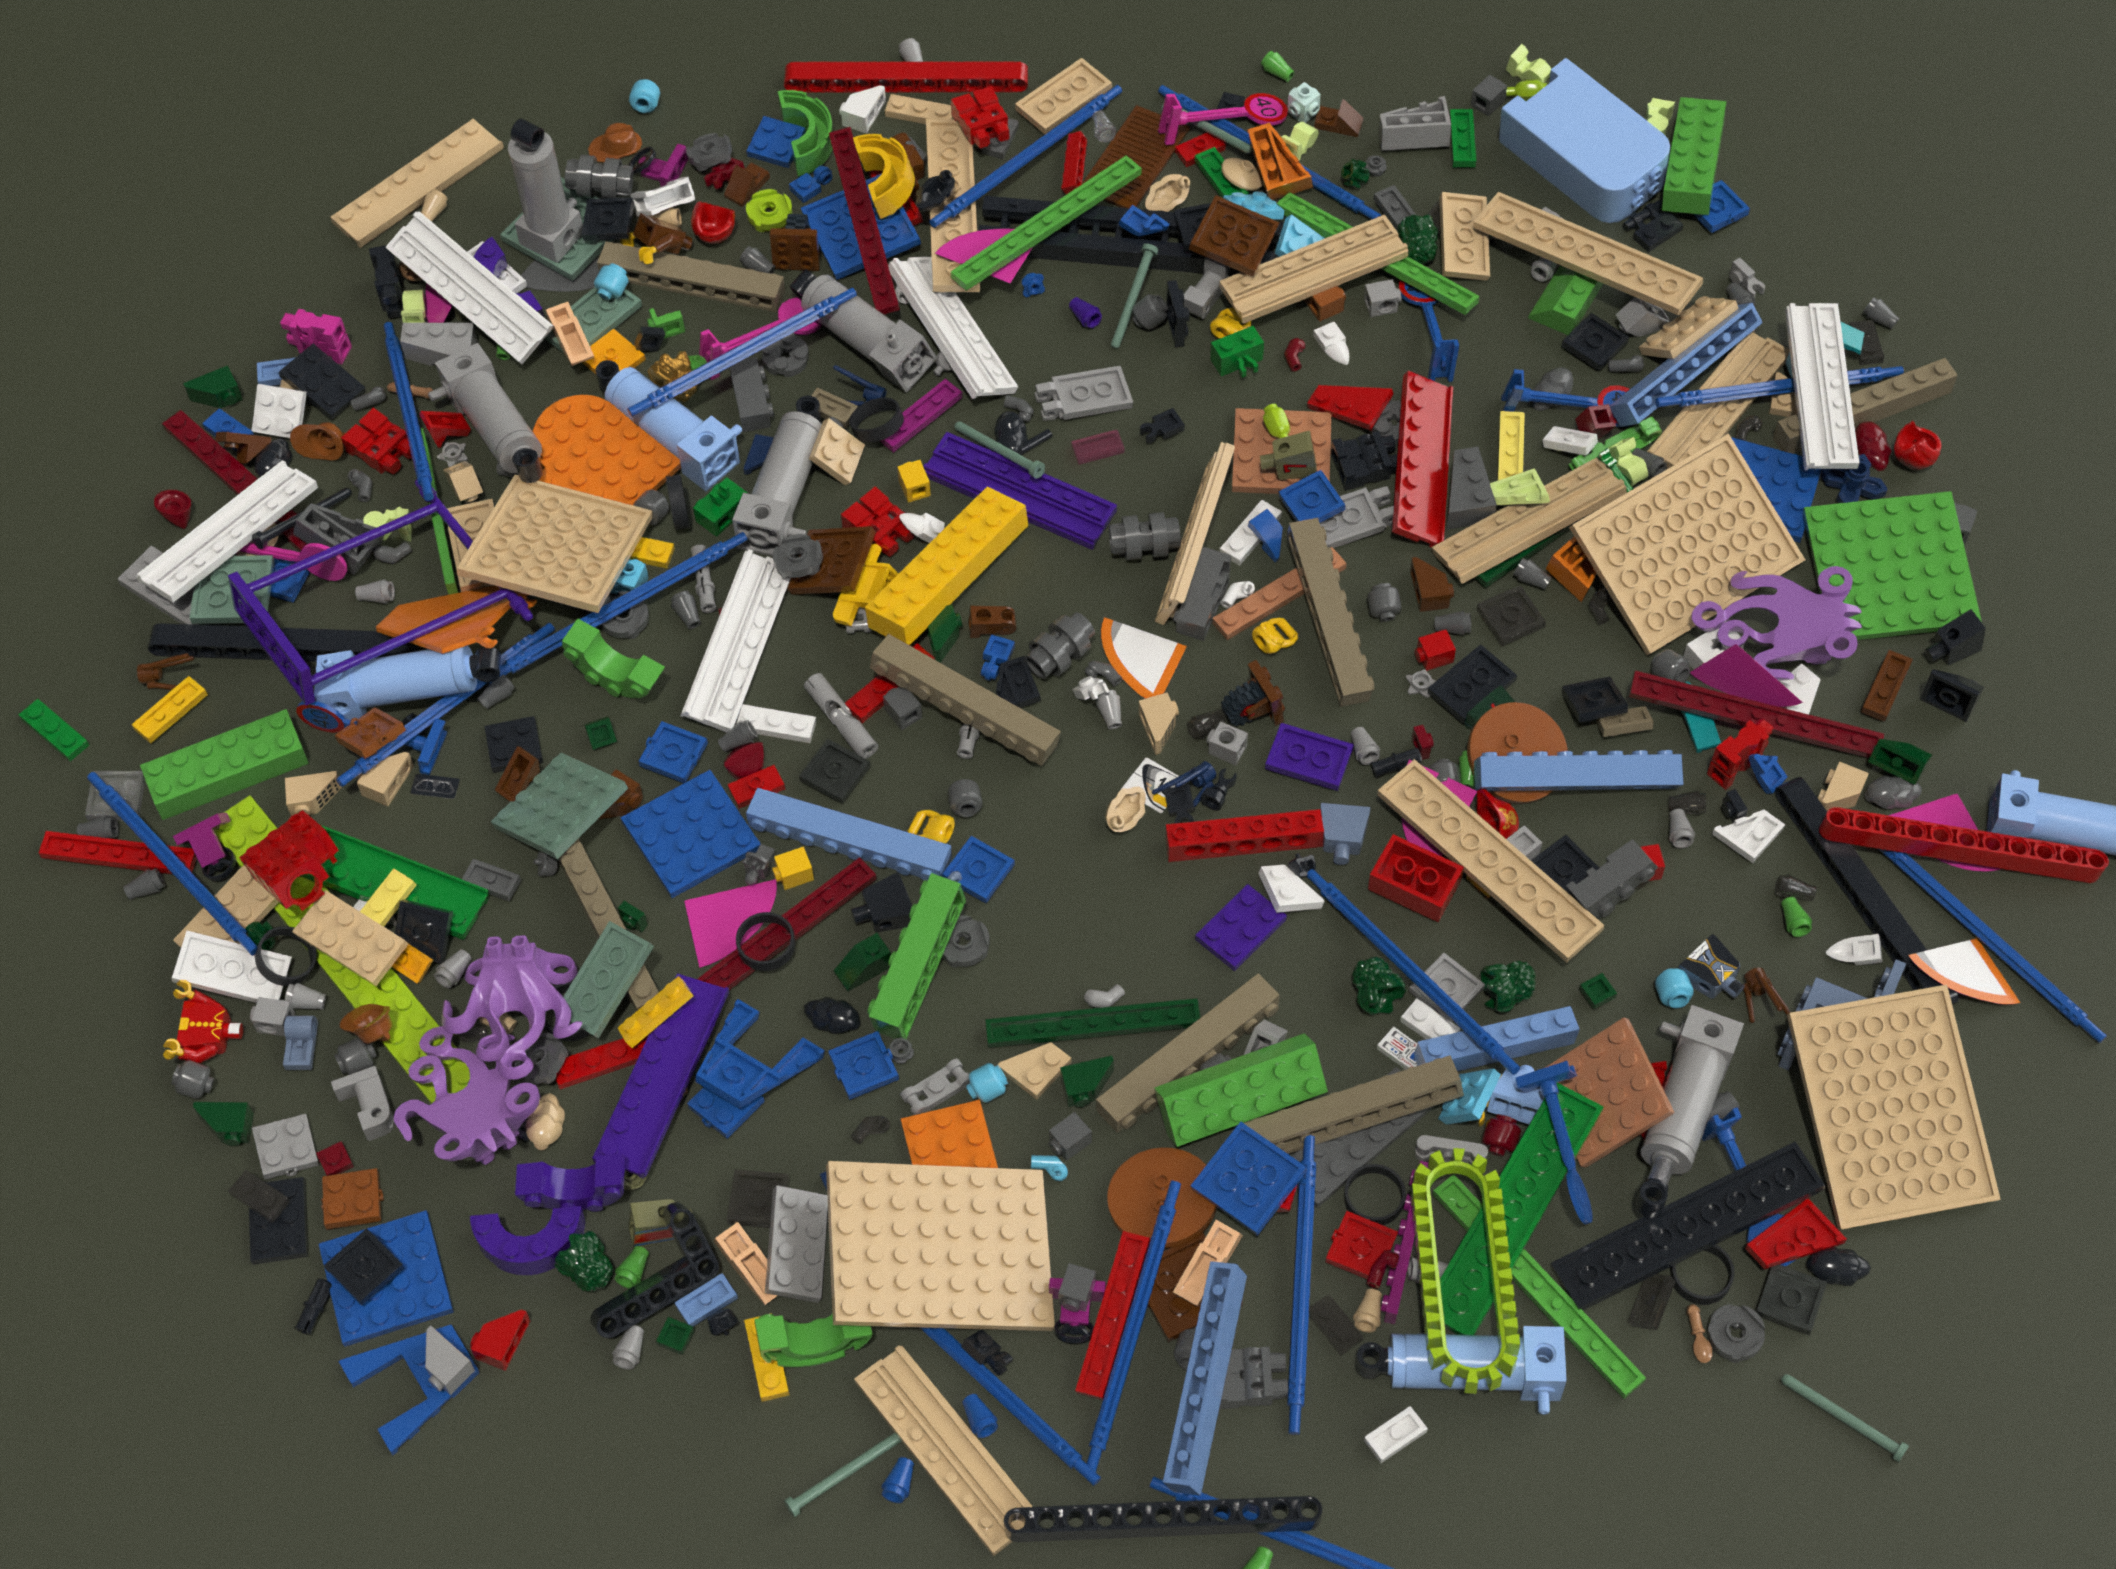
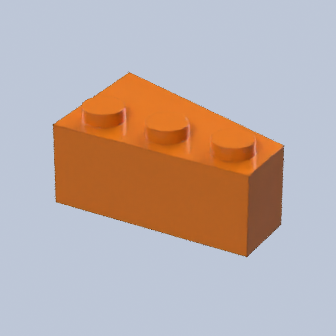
M1270 123L1248 129L1249 142L1266 194L1271 200L1284 197L1289 192L1294 194L1313 188L1312 176L1299 163L1298 158L1292 154L1284 140Z
M1575 536L1551 557L1546 567V570L1580 602H1582L1597 574Z

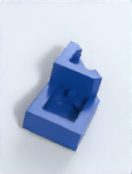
M1132 205L1121 218L1118 225L1136 236H1143L1167 230L1170 224L1155 213L1150 217Z
M1266 509L1248 522V527L1263 542L1262 549L1276 563L1280 555L1283 527L1273 514Z
M1751 754L1749 761L1759 784L1766 794L1774 793L1775 788L1781 785L1788 777L1777 762L1778 756Z

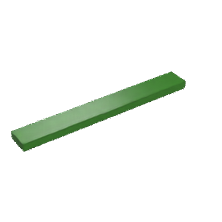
M421 428L420 431L432 476L431 486L435 489L439 498L428 442L424 429ZM436 512L431 514L444 581L448 595L458 593L444 520Z

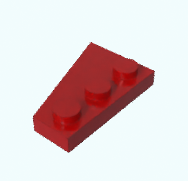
M1318 385L1307 405L1308 409L1317 412H1328L1331 414V417L1371 430L1394 393L1392 388Z
M1808 1198L1749 1242L1745 1249L1764 1269L1827 1248L1845 1244L1847 1238Z

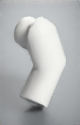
M1250 581L1231 584L1220 604L1226 609L1232 607L1236 599L1252 595L1255 590L1254 584Z

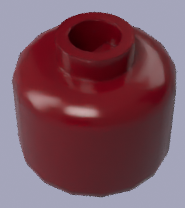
M1496 1114L1495 1118H1490L1487 1121L1482 1142L1485 1146L1489 1147L1488 1152L1490 1154L1504 1157L1505 1153L1515 1151L1521 1134V1128L1516 1124V1119Z

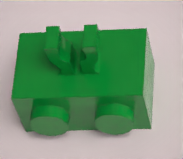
M1254 326L1248 327L1211 342L1210 360L1220 376L1239 370V374L1243 378L1247 372L1245 367H1250L1254 373L1258 372L1259 365L1257 362L1263 360L1264 341Z
M726 477L721 483L716 484L708 495L696 502L693 507L695 521L714 536H719L733 523L732 519L743 493L748 494V492Z

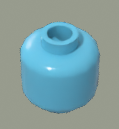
M643 79L635 82L629 96L632 108L640 113L654 111L660 98L659 87L651 80Z
M613 263L601 267L594 280V286L598 290L597 294L606 300L621 297L629 282L626 276L627 272L622 267Z
M1678 968L1666 969L1656 978L1655 988L1660 1001L1665 1006L1681 1008L1687 1005L1694 993L1693 987L1684 970Z
M986 1063L969 1073L970 1083L966 1087L973 1099L978 1097L983 1103H988L1005 1093V1085L1008 1084V1081L999 1065L994 1066L991 1063Z

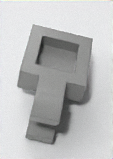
M1741 258L1733 261L1729 274L1732 282H1737L1754 298L1756 295L1754 290L1763 294L1765 285L1754 277L1755 271Z

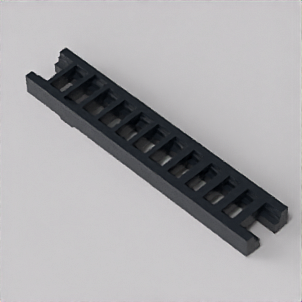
M984 196L982 207L984 218L1001 219L1000 227L979 225L978 231L1015 229L1010 228L1011 220L1024 221L1025 223L1055 202ZM1095 205L1066 224L1070 225L1069 233L1054 232L1033 246L1027 258L1139 268L1144 254L1141 251L1143 244H1151L1158 248L1157 256L1152 257L1148 269L1204 274L1205 256L1191 250L1185 251L1183 243L1168 242L1169 234L1180 235L1174 218V212L1141 210L1150 217L1155 213L1170 224L1167 230L1157 232L1162 234L1161 241L1145 240L1146 235L1139 236L1138 239L1123 238V231L1125 229L1118 224L1130 208ZM1280 222L1271 244H1278L1283 222ZM1079 227H1093L1092 235L1079 234ZM1101 228L1115 229V237L1100 236ZM1266 251L1260 264L1279 256L1275 254V251ZM1229 267V276L1240 273V271Z

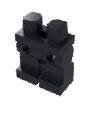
M387 245L369 248L370 258L375 270V288L383 312L387 311L388 318L400 317L401 308H403V293L401 290L403 285L396 256L386 248Z
M1375 431L1372 434H1364L1352 440L1342 441L1341 438L1332 440L1331 457L1338 471L1344 491L1362 487L1367 482H1378L1382 479L1384 481L1391 478V472L1397 469L1398 455L1388 456L1387 453L1396 449L1393 435L1381 437L1379 431Z

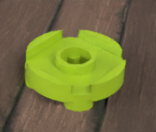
M773 189L756 192L749 204L748 202L746 204L747 219L751 225L755 226L758 232L770 231L771 228L786 227L787 215L792 214L791 200L786 194L783 196ZM766 208H771L774 211L766 212Z

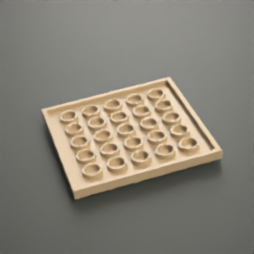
M514 475L457 566V575L599 613L652 520V510L542 481L525 483L520 480L519 475Z

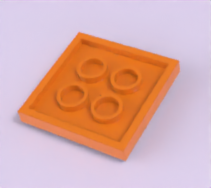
M980 1100L901 1118L912 1165L998 1168Z

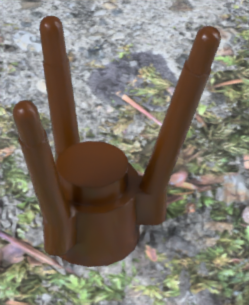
M185 653L152 663L139 664L137 666L138 680L140 684L147 683L148 689L173 690L177 685L157 682L159 679H162L161 668L193 661L194 657Z
M1763 968L1751 969L1744 975L1746 983L1743 984V990L1751 1023L1755 1022L1752 992L1757 996L1767 993L1778 1011L1783 1010L1786 1015L1791 1013L1773 987Z

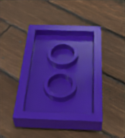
M1281 723L1265 763V769L1338 791L1352 755L1354 744Z
M1247 884L1195 935V940L1235 971L1287 920V915L1284 912L1276 913L1273 904Z

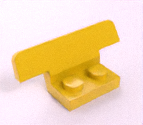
M871 544L855 591L841 592L833 611V618L836 623L852 627L859 607L865 608L899 574L890 564L877 563L882 550L878 544Z

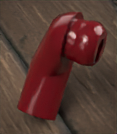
M1299 338L1290 340L1284 352V357L1293 372L1301 369L1302 365L1297 355L1306 347L1305 342Z
M1391 1250L1383 1251L1372 1265L1366 1282L1367 1285L1379 1288L1387 1266L1391 1268L1397 1267L1400 1258L1399 1254L1393 1253Z

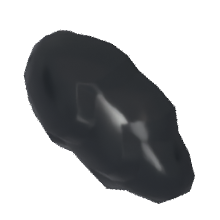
M943 170L940 172V175L929 178L916 192V206L920 212L940 207L946 198L953 194L955 179L952 177V172Z
M1013 411L1002 413L996 420L994 434L996 442L1020 454L1023 446L1028 443V436L1026 434V425L1017 413Z
M284 438L273 440L256 456L254 469L260 477L282 460L286 462V465L291 461L293 455L289 449L288 442Z
M825 996L819 1000L809 1001L804 1005V1014L816 1029L837 1034L848 1030H856L860 1026L858 1011L845 1000H836Z
M1836 1247L1818 1251L1812 1254L1807 1261V1269L1820 1280L1826 1281L1831 1285L1852 1286L1858 1280L1866 1277L1871 1269L1869 1262L1858 1256L1854 1250L1838 1249Z

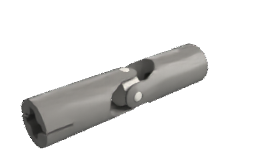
M821 673L814 674L808 678L804 684L805 690L830 721L837 726L842 737L856 754L865 759L871 757L877 751L878 744L860 721L853 718L850 709Z

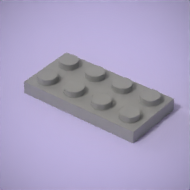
M150 546L118 578L119 584L180 624H192L190 621V611L194 587L172 603L145 584L138 582L137 574L163 554L153 546Z
M776 1186L773 1189L765 1293L816 1303L821 1300L828 1210L827 1195Z

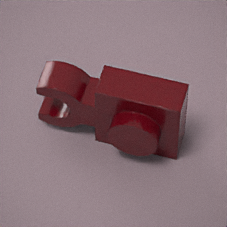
M731 158L727 163L715 165L712 168L713 173H709L704 177L706 186H710L713 183L714 189L720 188L723 185V181L730 180L736 165L745 169L743 161Z

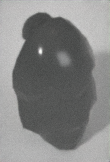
M1554 368L1543 375L1541 381L1537 383L1533 390L1569 395L1573 387V375L1566 368ZM1533 401L1532 407L1537 411H1543L1550 407H1558L1560 404Z
M1886 775L1871 782L1864 796L1868 802L1875 803L1885 809L1907 808L1921 795L1922 787L1919 783L1914 785L1898 776L1889 777Z

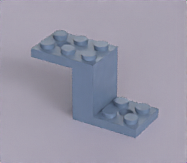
M1896 959L1892 969L1886 967L1874 998L1894 994L1906 963ZM1816 977L1813 986H1806L1795 1012L1868 998ZM1790 1026L1777 1054L1782 1057L1779 1067L1788 1071L1796 1055Z

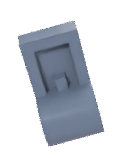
M286 1016L284 1023L286 1046L283 1061L285 1070H312L318 1020L315 1016Z

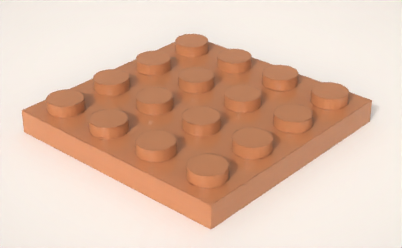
M1236 408L1232 492L1279 494L1278 491L1304 479L1281 480L1278 478L1276 468L1262 470L1260 455L1274 453L1272 442L1278 439L1269 433L1264 423V409ZM1284 410L1290 424L1288 436L1310 431L1317 471L1322 470L1330 482L1331 414L1328 412Z
M1627 1018L1620 1019L1546 1066L1549 1067L1568 1061L1569 1066L1573 1065L1575 1067L1577 1077L1559 1082V1084L1604 1106L1601 1116L1577 1156L1582 1167L1590 1166L1675 1113L1630 1020Z

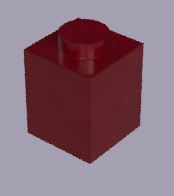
M1609 404L1587 407L1575 418L1579 431L1597 434L1598 439L1603 438L1616 427Z

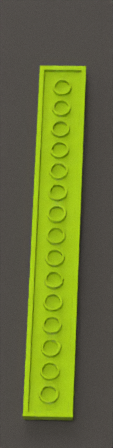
M250 795L225 811L231 822L214 830L222 846L234 852L236 863L240 868L244 864L239 857L248 848L266 838L271 831L277 829ZM301 876L297 877L290 887V895L296 899L305 897L311 892L315 882ZM323 885L322 890L328 891L326 887ZM279 902L273 909L287 926L295 928L314 903L303 911L296 905L286 909ZM316 949L317 964L354 1009L367 1004L390 1007L388 1012L392 1020V1028L389 1031L390 1039L380 1042L409 1076L408 1070L411 1064L423 1056H428L420 1048L421 1037L427 1031L439 1027V1025L392 968L388 970L375 987ZM445 1038L437 1039L431 1046L441 1045ZM451 1041L452 1048H457ZM441 1060L446 1073L447 1093H457L463 1090L470 1080V1072L467 1065L462 1060ZM434 1068L424 1069L420 1072V1075L427 1076L433 1072ZM412 1080L430 1104H432L436 1098L433 1083L420 1084Z

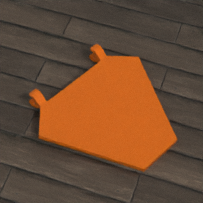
M494 585L401 604L376 626V630L379 633L395 638L500 589ZM514 591L527 602L528 608H532L537 603L536 600L527 598L529 594ZM505 598L409 643L442 654L476 642L485 648H493L498 641L489 639L487 635H491L495 631L492 626L511 608L510 601Z

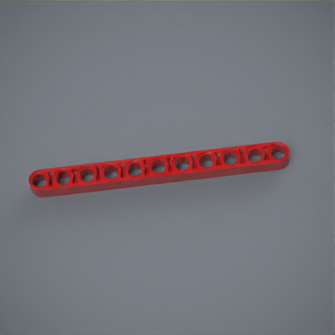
M790 62L785 66L784 87L786 90H796L805 93H857L877 86H884L885 93L974 92L992 86L994 92H1023L1028 87V67L1023 62Z
M1839 807L1829 809L1819 827L1821 836L1829 841L2086 883L2096 882L2109 864L2107 855L2097 849Z

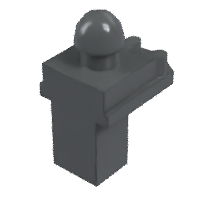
M760 844L756 853H746L743 864L746 872L745 882L748 885L755 884L758 879L765 881L767 876L769 877V867L774 860V856H776L775 849Z

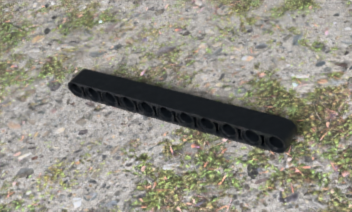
M160 623L153 625L148 644V651L150 653L163 657H173L187 653L194 658L271 660L247 626ZM280 628L305 662H317V656L349 650L355 656L394 638L377 631ZM408 642L375 658L417 652L420 646Z
M1796 777L1775 788V795L1780 805L1873 935L1879 934L1881 946L1893 963L1896 959L1906 963L1902 975L1913 991L1942 986L1943 984L1927 975L1908 956L1927 951V949L1853 846L1847 843L1829 841L1821 836L1819 827L1827 810L1802 777ZM1948 988L1951 1003L1954 1005L1958 1002V994L1956 991Z
M1312 1496L1019 1507L1010 1509L1005 1514L1004 1531L1007 1538L1013 1542L1310 1531L1319 1526L1323 1507L1321 1502ZM1307 1508L1315 1511L1316 1516L1306 1518L1301 1511ZM1283 1510L1287 1517L1277 1519L1272 1515V1512ZM1253 1511L1258 1515V1518L1252 1521L1247 1520L1243 1513ZM1218 1512H1224L1229 1516V1519L1221 1522L1216 1520L1214 1515ZM1194 1513L1200 1519L1195 1523H1190L1184 1517L1187 1514ZM1164 1514L1169 1516L1171 1520L1166 1524H1160L1155 1518L1158 1515ZM1134 1515L1138 1516L1142 1521L1138 1525H1131L1126 1519ZM1101 1517H1108L1113 1522L1109 1526H1101L1097 1523V1520ZM1072 1518H1079L1083 1521V1524L1075 1528L1071 1527L1068 1522ZM1044 1519H1050L1054 1525L1045 1529L1040 1527L1039 1523ZM1015 1520H1020L1025 1524L1019 1530H1014L1009 1525Z

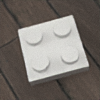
M257 384L252 431L290 438L293 428L303 424L306 391Z

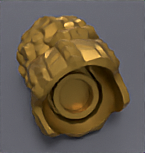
M686 351L678 352L674 359L666 353L662 354L659 362L656 361L648 369L650 380L656 385L663 387L691 372V362ZM698 385L675 396L674 399L678 402L681 400L682 402L688 401L696 393Z

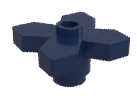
M1865 454L1858 455L1859 465L1857 469H1822L1820 476L1825 484L1841 489L1837 497L1838 503L1857 502L1860 495L1872 500L1886 495L1888 489L1882 479L1869 476L1871 463Z

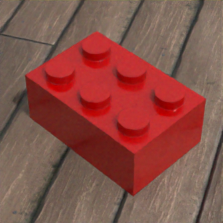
M1393 834L1370 873L1368 890L1439 922L1461 883L1464 867Z

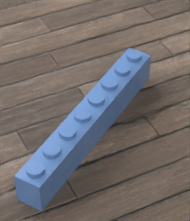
M1753 303L1738 305V310L1674 359L1668 358L1612 403L1610 409L1620 427L1640 423L1658 408L1655 403L1656 398L1673 396L1763 322Z
M1645 750L1633 751L1632 755H1623V751H1609L1607 755H1598L1597 751L1582 752V755H1573L1571 751L1558 752L1557 756H1548V752L1544 751L1533 752L1532 756H1523L1522 752H1509L1507 756H1497V752H1485L1474 760L1476 791L1486 789L1487 791L1676 789L1683 785L1682 754H1673L1672 750L1657 751V755H1648V751Z
M757 788L746 812L748 826H751L754 830L760 832L768 831L783 839L791 838L798 840L806 846H818L830 853L838 852L847 855L853 860L860 857L864 861L871 862L876 867H888L900 874H911L920 877L922 880H928L931 873L943 877L942 874L952 859L951 845L761 788Z
M1210 1261L1163 1483L1176 1493L1201 1496L1247 1275L1237 1264Z

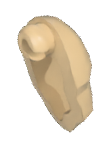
M1179 174L1163 177L1162 180L1150 187L1149 194L1145 200V208L1163 212L1172 210L1186 199L1189 193L1190 179Z
M1139 786L1130 789L1122 788L1115 799L1109 802L1105 813V821L1109 829L1114 832H1124L1136 826L1138 820L1145 813L1146 793L1143 788Z
M551 1093L544 1094L540 1098L538 1107L528 1116L526 1122L527 1136L538 1150L547 1149L549 1144L555 1142L563 1131L562 1125L565 1120V1112L560 1106L557 1097Z

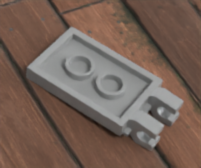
M1121 366L1052 377L1051 382L1035 386L1037 403L1045 402L1042 403L1043 410L1041 411L1043 421L1055 420L1058 416L1066 420L1133 408V399Z
M1385 486L1368 492L1367 488H1363L1340 496L1345 503L1346 510L1320 523V526H1324L1327 539L1325 542L1327 547L1335 548L1384 531V528H1387V526L1393 525L1394 506L1381 509L1380 511L1378 507L1380 508L1391 503L1389 498L1391 493L1388 487Z

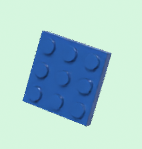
M1240 1122L1191 1184V1188L1258 1236L1308 1170L1302 1163L1243 1122Z

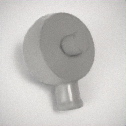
M940 351L936 356L937 367L933 370V373L937 376H940L942 371L953 370Z

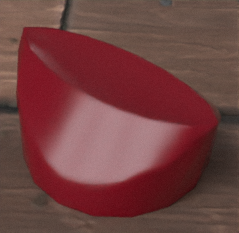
M165 490L158 493L154 498L156 511L171 523L185 529L191 513V499L189 496L178 490Z
M753 742L733 750L724 760V767L729 775L739 780L764 768L763 743Z

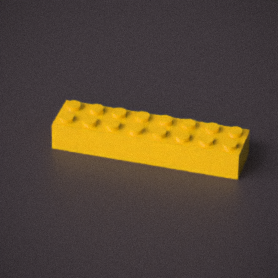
M987 486L865 606L868 628L884 636L890 634L910 645L947 605H950L1028 527L1026 505Z

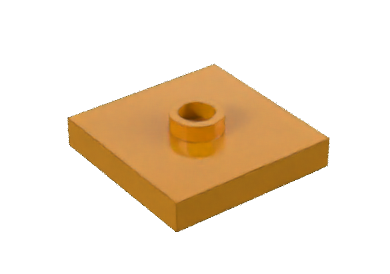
M612 329L590 346L594 358L582 363L596 374V366L602 361L611 360L616 362L619 366V371L624 368L637 367L646 358L644 353L636 350L632 343L615 329Z

